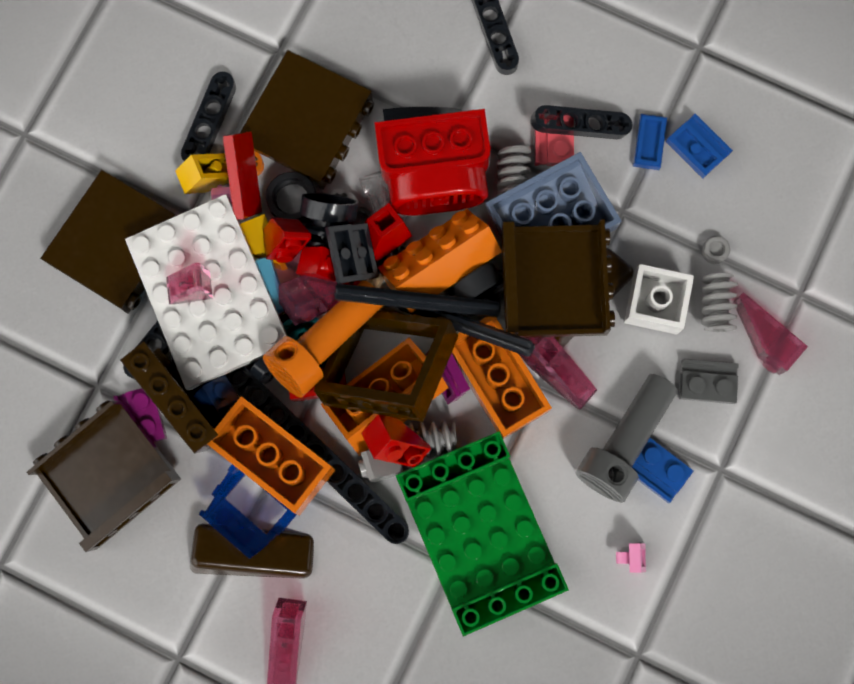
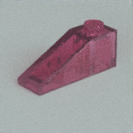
M743 292L733 303L737 304L736 310L758 358L763 361L762 365L773 374L777 373L780 375L787 372L808 346Z
M554 337L526 338L535 344V349L529 357L519 354L522 359L567 401L581 410L596 393L597 389Z
M278 598L272 615L267 684H297L307 601Z

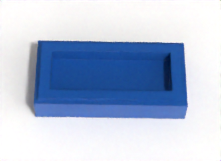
M640 115L633 167L660 170L667 117Z

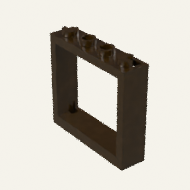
M377 311L329 356L322 371L324 377L315 385L314 392L326 406L423 422L458 339V334L451 320L443 317L431 318L418 314L406 315L393 311ZM364 329L434 338L410 395L339 384Z

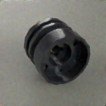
M302 194L300 214L311 219L310 221L301 222L311 233V239L305 246H323L329 249L325 228L355 222L359 202L349 197L333 194Z

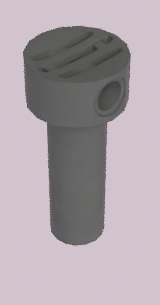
M649 374L603 450L595 447L589 449L575 472L577 477L604 497L620 503L625 502L639 479L637 472L632 466L678 392L676 386L664 377Z

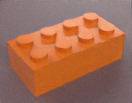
M465 209L455 213L443 225L432 228L429 234L420 240L411 242L405 250L396 256L387 258L377 269L391 290L438 295L500 254L502 250L490 227L471 211ZM406 308L410 313L413 312L414 310H416V309Z
M485 317L479 321L504 330L495 317ZM461 332L458 333V339L453 348L452 355L496 431H500L503 439L552 409L518 353Z
M408 337L346 385L410 395L426 356ZM443 377L439 382L433 399L449 388ZM320 404L359 456L361 452L369 449L361 433L378 414ZM393 417L399 419L402 422H405L407 420L404 418Z
M242 396L214 429L218 436L207 444L299 516L335 471L331 465Z

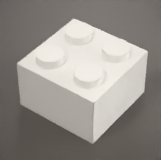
M639 264L633 274L624 323L666 333L679 334L685 326L694 275Z

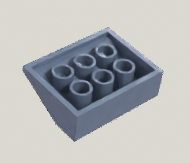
M581 152L486 202L487 209L501 238L503 222H514L515 227L598 225L600 220L605 219V229H610V232L616 230L622 222Z

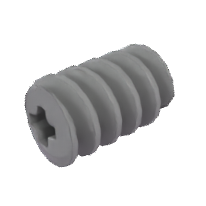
M515 145L499 150L497 154L499 159L497 168L500 170L497 173L499 180L497 189L499 191L496 197L530 179L523 177V175L531 173L529 167L523 166L531 163V158L524 156L531 153L530 147Z
M710 273L702 277V282L707 284L702 287V292L706 294L702 298V303L706 305L702 308V314L707 317L701 321V324L707 327L704 328L705 331L728 332L737 329V326L729 324L730 320L737 319V315L729 313V310L737 308V304L729 302V299L737 297V293L729 291L730 288L738 286V283L730 281V278L734 277L733 274Z
M455 420L452 422L451 429L448 428L446 421H442L440 429H437L435 422H431L429 430H426L424 423L420 422L417 431H415L412 423L408 424V427L432 448L426 454L427 457H431L433 449L436 450L440 457L443 454L444 448L447 449L448 453L457 448Z

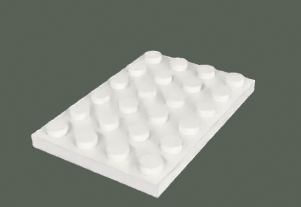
M226 194L125 239L186 390L194 389L260 359L279 340L287 336L241 225L234 215L229 197Z

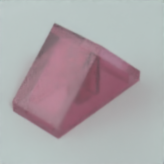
M193 263L166 277L169 304L213 299L210 271L201 263Z

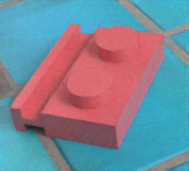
M544 114L539 117V119L544 120V124L549 121V119H545ZM565 115L563 118L565 125L571 128L574 127L573 117ZM535 130V166H555L574 155V136L541 133Z

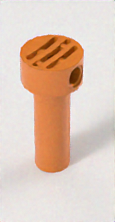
M364 280L357 285L375 288L371 283ZM339 301L298 340L284 336L263 355V361L282 386L295 396L302 398L324 377L319 365L380 310L383 305Z

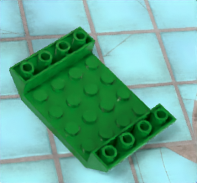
M500 431L396 475L463 637L569 591L558 564L554 562L511 464V456Z

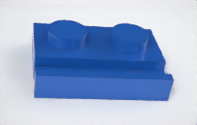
M696 114L666 140V143L702 179L733 151Z
M649 438L632 466L639 476L638 481L667 503L672 502L674 496L694 472V470L651 438Z

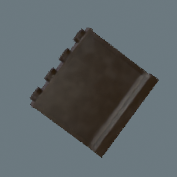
M287 50L240 133L252 131L255 152L307 176L309 179L317 182L320 189L324 190L327 183L331 184L337 173L335 168L339 161L343 162L347 157L350 141L352 138L356 139L362 128L360 123L364 116L368 117L373 110L372 91Z
M101 169L40 259L129 314L131 309H136L140 304L141 294L145 287L125 239L177 215Z
M605 219L600 220L598 225L515 227L514 222H503L501 231L505 331L523 338L607 336L611 327L615 326L614 310H610L609 300H613V283H608V272L612 270L611 256H607L606 245H610V229H605Z
M142 342L120 359L192 452L196 454L209 450L211 447L207 444L217 437L218 433L202 415L192 399L196 392L193 389L186 390L179 371L162 349L158 348L152 352L148 345Z
M107 400L96 408L97 413L90 419L86 418L80 421L75 426L76 431L70 436H64L55 442V448L48 454L45 453L33 461L34 466L27 471L28 475H38L84 539L79 544L85 552L100 548L181 480L122 401Z

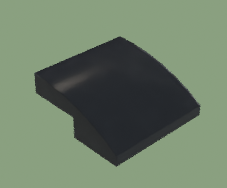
M368 223L325 228L337 284L379 277Z

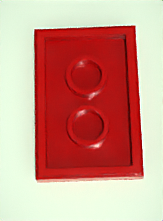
M252 131L223 136L233 212L237 220L245 219L262 212Z

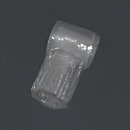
M381 171L359 178L366 201H369L373 214L390 203L388 184L383 181Z

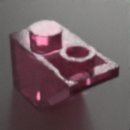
M302 275L279 284V304L295 326L305 321H311L315 317L327 313L339 302L334 298L337 282Z

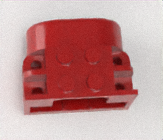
M485 109L374 122L381 176L383 181L388 184L390 205L398 214L419 216L465 210L482 204L488 198L485 172L489 165L490 142Z

